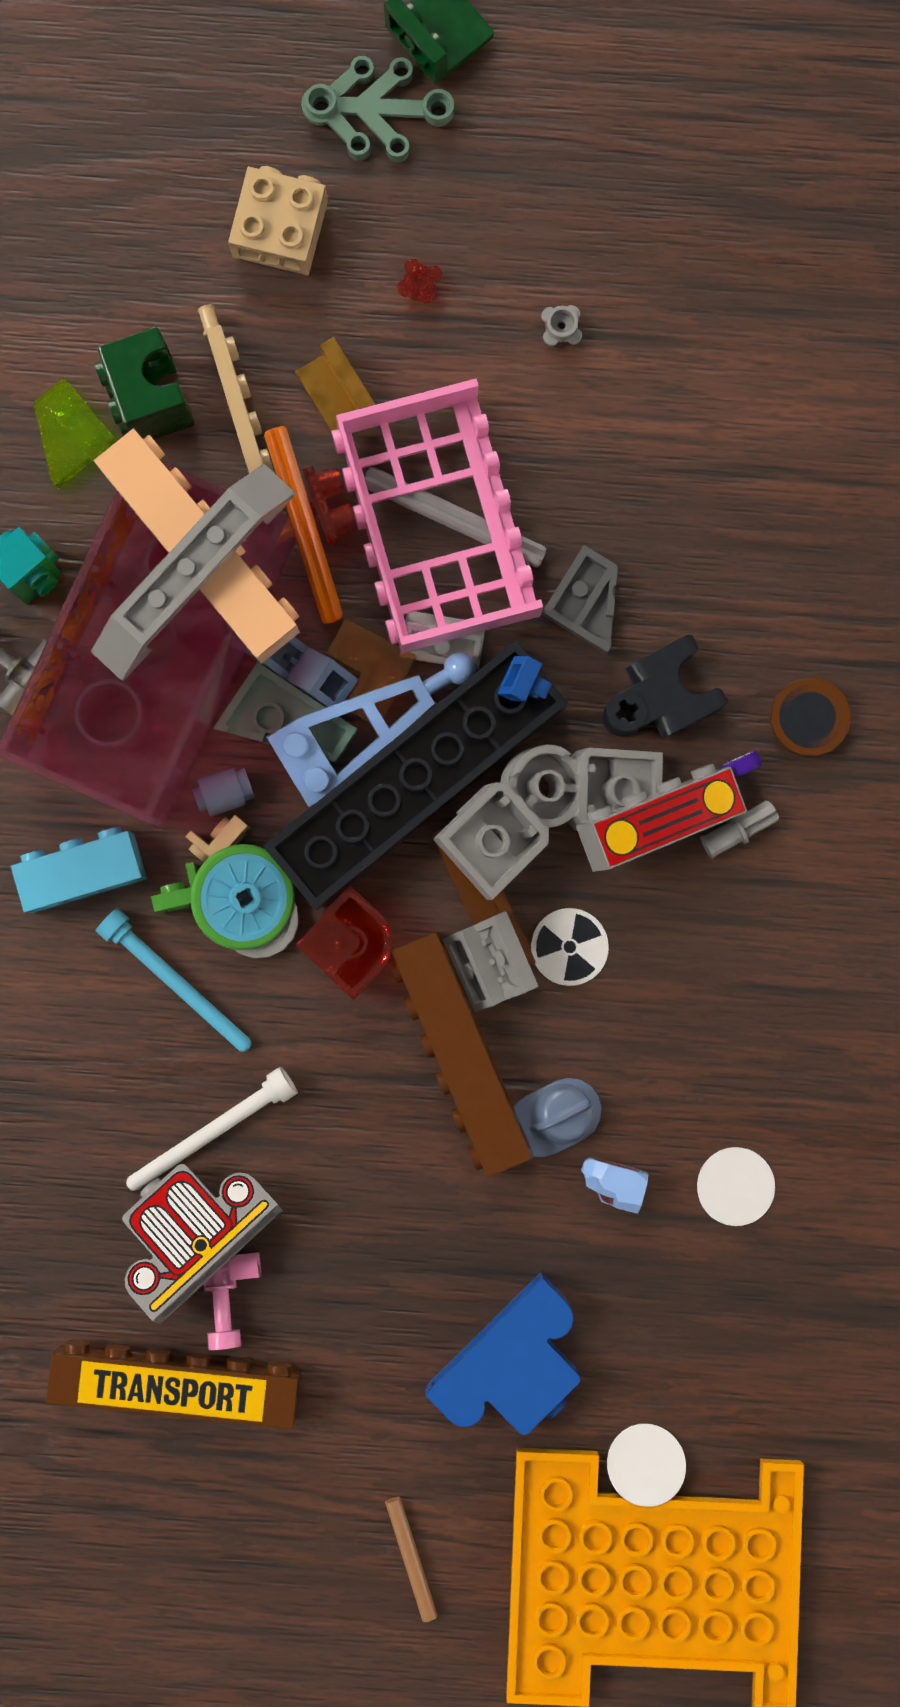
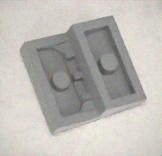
M506 911L443 939L474 1013L539 987Z

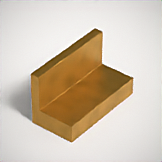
M334 337L320 345L322 356L295 371L331 431L338 429L336 415L375 405Z

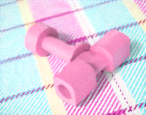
M259 1252L234 1255L203 1284L204 1292L212 1291L215 1332L207 1333L209 1350L241 1347L240 1329H232L229 1289L237 1288L236 1280L261 1277Z

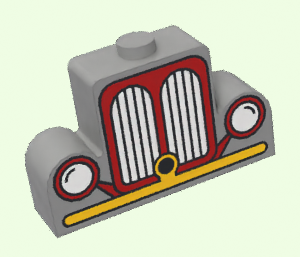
M179 1164L162 1180L157 1178L151 1181L141 1191L140 1195L142 1198L123 1215L122 1220L152 1254L151 1260H138L130 1266L125 1276V1288L153 1322L159 1325L163 1323L283 1211L249 1174L240 1172L225 1178L220 1186V1196L216 1198L185 1164Z

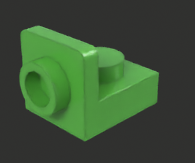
M186 863L190 887L185 888L184 882L173 883L160 887L161 894L151 896L154 912L163 914L191 907V888L199 870L197 863Z

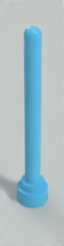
M118 907L97 927L96 932L107 942L112 940L115 944L120 942L239 1051L245 1052L250 1049V1038L131 931L133 926L128 923L130 918Z

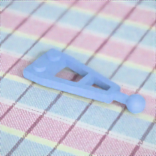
M462 652L454 653L447 658L443 670L423 682L419 675H415L305 714L266 738L306 804L310 807L404 732L435 703L431 697L432 694L451 683L461 685L476 673V664L470 655ZM412 690L418 702L388 728L374 703ZM362 708L379 737L336 774L308 727Z

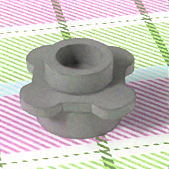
M576 306L547 307L543 310L541 319L545 322L546 327L543 340L548 346H555L559 342H569L572 345L580 342L582 338V332L578 329L580 311ZM559 323H564V324H565V328H564V329H560V328L558 327V324H559Z

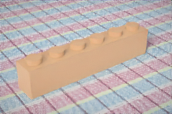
M133 428L97 457L94 462L169 553L210 507L203 499L197 504L187 493L192 486L176 467L169 472L160 461L165 454L150 435L142 439ZM240 545L199 590L259 663L262 664L300 633L294 622L299 618V615L284 597L278 602L267 590L273 585L257 564L251 569L240 557L245 553V550Z

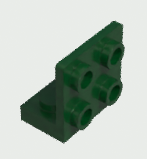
M387 0L384 2L385 27L434 85L494 37L493 29L468 0H413L407 4L402 0Z

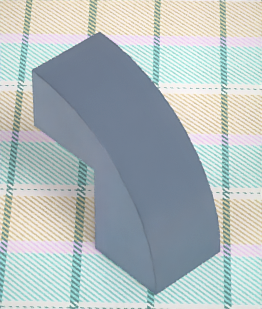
M296 637L292 638L261 664L325 707L344 701L358 681L356 677L333 659L307 647ZM246 647L244 649V652L259 663V661Z

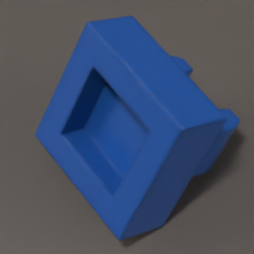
M517 656L513 658L497 694L511 701H526L528 695L537 699L538 696L545 699L552 683L537 676L542 663L529 656Z

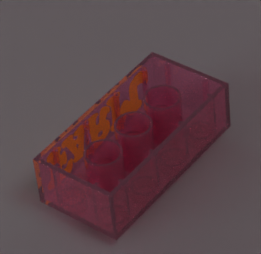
M161 461L164 464V466L169 470V472L175 468L174 466ZM177 468L192 486L187 493L196 504L203 499L211 508L226 492V489ZM116 490L0 741V757L164 830L247 647L201 591L198 590L147 645L152 651L124 681L119 679L91 652L111 615L168 554V551ZM280 513L268 525L262 521L241 544L245 553L240 557L250 569L256 564L260 567L273 584L267 589L271 594L296 542L289 518Z

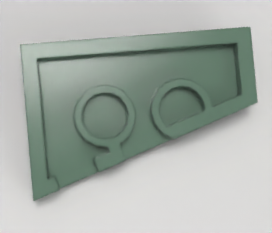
M257 662L213 729L271 745L266 738L267 736L300 716L325 707ZM339 716L308 727L327 760L337 763L358 731L357 728Z

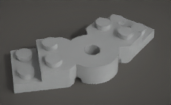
M542 745L522 751L508 762L502 773L500 783L495 782L484 785L456 812L458 815L433 840L486 900H493L549 844V827H555L567 822L574 831H577V825L589 821L587 813L608 805L614 811L624 807L622 799L645 791L647 797L658 793L656 785L662 783L663 753L585 748L576 751L570 756L571 753L566 749L555 745ZM541 777L549 785L547 797L543 796L539 791L538 783Z

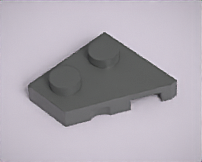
M583 545L541 615L607 655L612 641L611 632L618 565Z

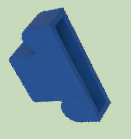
M540 1272L426 1385L425 1396L449 1421L461 1427L472 1426L481 1419L484 1414L486 1401L490 1402L521 1435L529 1434L546 1416L549 1419L555 1417L567 1403L564 1398L580 1382L577 1367L549 1339L563 1337L572 1327L573 1314L565 1296Z

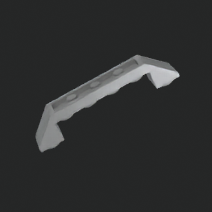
M265 464L229 487L111 615L91 652L119 679L124 681L152 651L147 645L262 521L268 525L296 493Z

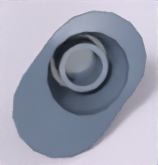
M565 1078L525 1096L516 1103L514 1109L531 1146L533 1156L546 1157L556 1154L592 1134L600 1122L602 1107L597 1093L589 1084L580 1079Z

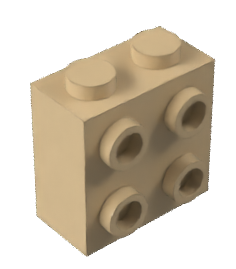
M248 166L228 241L232 257L309 276L328 203L326 186L310 176L301 175L298 178L283 175L273 167L261 166L257 169Z

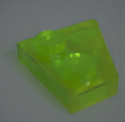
M64 377L33 402L50 479L57 489L116 442L113 435Z

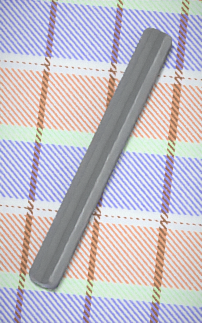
M370 467L364 477L367 489L374 493L397 487L394 476L375 467ZM425 490L389 499L483 544L492 543L485 518ZM521 536V550L525 563L533 567H539L546 554L545 546Z

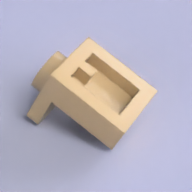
M234 815L231 820L225 817L210 834L214 840L210 845L191 830L185 837L193 843L189 850L201 861L205 862L217 851L232 845H238L250 831L251 827Z

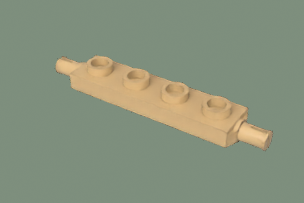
M214 305L201 306L198 309V313L204 328L203 335L209 340L248 472L250 474L263 464L274 472L267 448L259 450L255 437L263 434L256 411L248 413L244 399L251 397L245 375H237L233 362L240 360L233 336L225 338L222 327L218 323Z

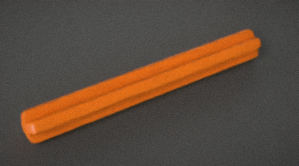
M284 426L269 429L265 432L264 437L276 475L296 493L286 505L321 621L324 624L339 621L343 617L342 608L287 429Z

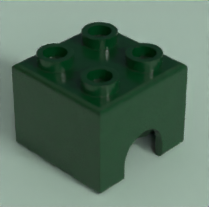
M157 327L98 347L101 361L94 363L102 386L106 388L110 399H113L108 401L112 417L116 425H119L123 436L134 428L142 439L150 435L155 440L194 426L195 422L189 404H186L179 383L173 382L164 386H156L160 379L177 372L171 353Z

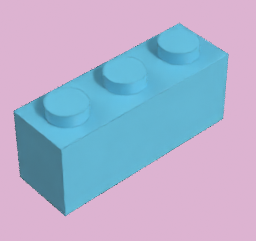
M114 827L99 832V839L84 844L83 838H78L59 844L61 851L45 855L44 850H38L20 856L22 862L11 865V870L24 913H36L146 880L147 875L135 834L130 831L122 832L121 827Z

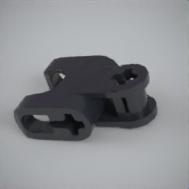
M693 635L679 638L639 659L625 669L633 686L617 693L611 698L603 711V722L610 733L625 737L655 723L662 738L666 739L718 712L729 702L720 688H714L702 694H695L685 690L680 684L678 678L680 665L691 659L699 649ZM620 706L624 711L632 710L633 715L630 717L629 722L626 718L620 720L617 718L616 714L620 710Z

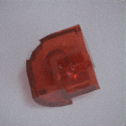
M349 885L296 946L354 1001L385 967L391 956L393 939L390 927L380 912Z

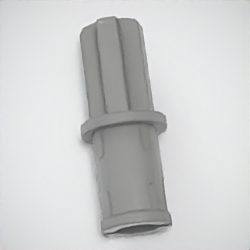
M765 801L746 813L729 819V822L710 833L702 835L700 841L709 857L714 859L717 855L740 842L748 843L749 837L776 823L779 820L777 810L772 803Z

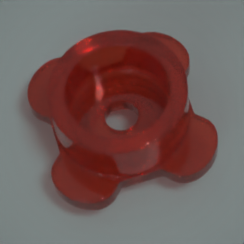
M409 259L404 265L406 271L404 278L397 285L398 292L403 297L408 296L412 300L428 304L435 299L436 282L442 278L441 269L436 265L430 267L422 265L417 259ZM422 278L423 283L417 284L416 280Z

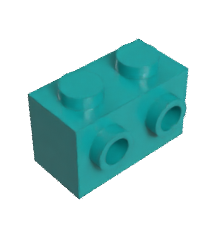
M20 527L14 531L8 530L0 535V580L27 605L38 595L43 597L50 593L58 584L57 578L63 574L55 565L60 559L36 532L28 536Z

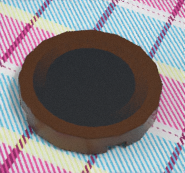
M805 677L789 683L776 695L771 706L769 724L774 738L785 750L799 756L814 758L831 752L843 742L850 728L851 711L846 697L836 685L822 678Z

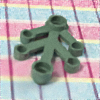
M358 56L352 60L350 68L330 86L325 84L311 86L304 93L301 102L302 111L306 119L316 125L328 124L347 144L348 155L356 161L365 160L369 156L371 151L370 140L366 134L356 132L342 115H357L386 146L388 158L397 163L403 162L408 158L410 152L409 141L404 135L397 134L382 117L425 118L429 124L440 127L448 124L454 116L453 97L443 89L431 90L423 100L382 99L396 86L403 87L412 81V63L403 57L394 59L390 64L389 70L359 97H343L356 84L365 85L374 78L372 60L367 56ZM360 66H366L369 68V71L366 74L360 75L356 72V69ZM398 68L408 70L405 76H397L394 72ZM324 102L328 104V108L318 111L315 109V105ZM441 107L446 112L444 115L436 116L432 114V110ZM356 142H362L366 145L361 151L352 149V145ZM394 144H402L405 149L400 153H395L391 150V147Z

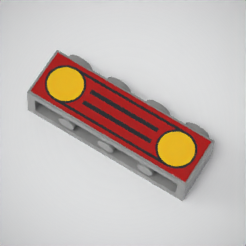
M709 764L691 771L693 779L683 783L677 777L656 785L658 789L656 794L647 797L645 791L622 799L624 807L612 811L610 805L587 813L589 821L577 825L576 828L592 871L612 869L746 813L747 809L731 766L716 770L714 764Z

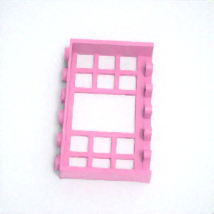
M477 378L336 415L338 429L331 431L337 455L345 453L348 467L342 469L347 491H355L359 505L353 506L358 529H366L370 543L363 544L369 568L377 566L381 581L374 583L380 606L388 605L391 619L385 621L391 645L399 643L401 654L515 622L541 616L543 610L541 599L536 600L532 588L533 574L531 567L525 564L521 550L522 537L519 527H515L510 512V495L508 490L503 488L499 475L500 462L496 451H492L488 437V420L486 414L481 413L478 403L479 385ZM453 407L460 433L432 440L425 414ZM416 416L424 442L395 449L388 423ZM380 426L387 452L359 459L352 433ZM463 442L470 468L442 475L435 449ZM427 452L434 478L406 485L398 459ZM390 461L397 487L369 495L362 468ZM473 477L492 543L390 570L372 504ZM495 552L502 579L474 586L467 559ZM458 562L466 589L437 596L430 569ZM422 571L429 599L401 606L393 579ZM505 588L511 608L482 615L477 595ZM469 597L474 618L446 625L440 605ZM432 607L437 628L409 635L403 615Z

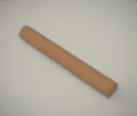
M393 1497L385 1501L422 1621L429 1622L436 1619L438 1614L401 1497Z

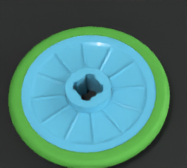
M232 845L214 853L199 868L191 888V908L199 928L213 942L235 950L254 949L273 940L287 925L294 907L295 892L293 882L266 849L255 845ZM246 889L250 900L240 906L236 895L238 892L240 893Z

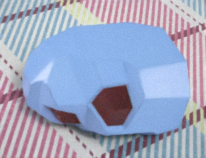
M588 1157L581 1169L584 1174L586 1187L596 1191L602 1203L638 1214L648 1183V1173L619 1163Z

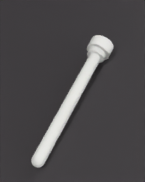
M278 1067L266 1075L267 1080L262 1083L263 1088L129 1176L126 1182L127 1187L133 1191L139 1190L271 1101L273 1103H277L280 1100L286 1102L298 1094L293 1081L282 1067Z

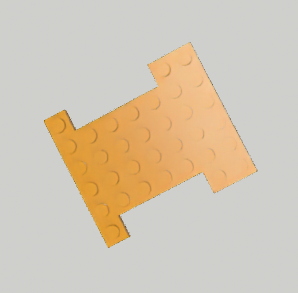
M516 1448L506 1688L507 1703L589 1707L591 1665L753 1672L752 1707H796L804 1464L801 1460L760 1458L759 1500L674 1496L661 1505L645 1507L627 1501L619 1493H598V1451Z

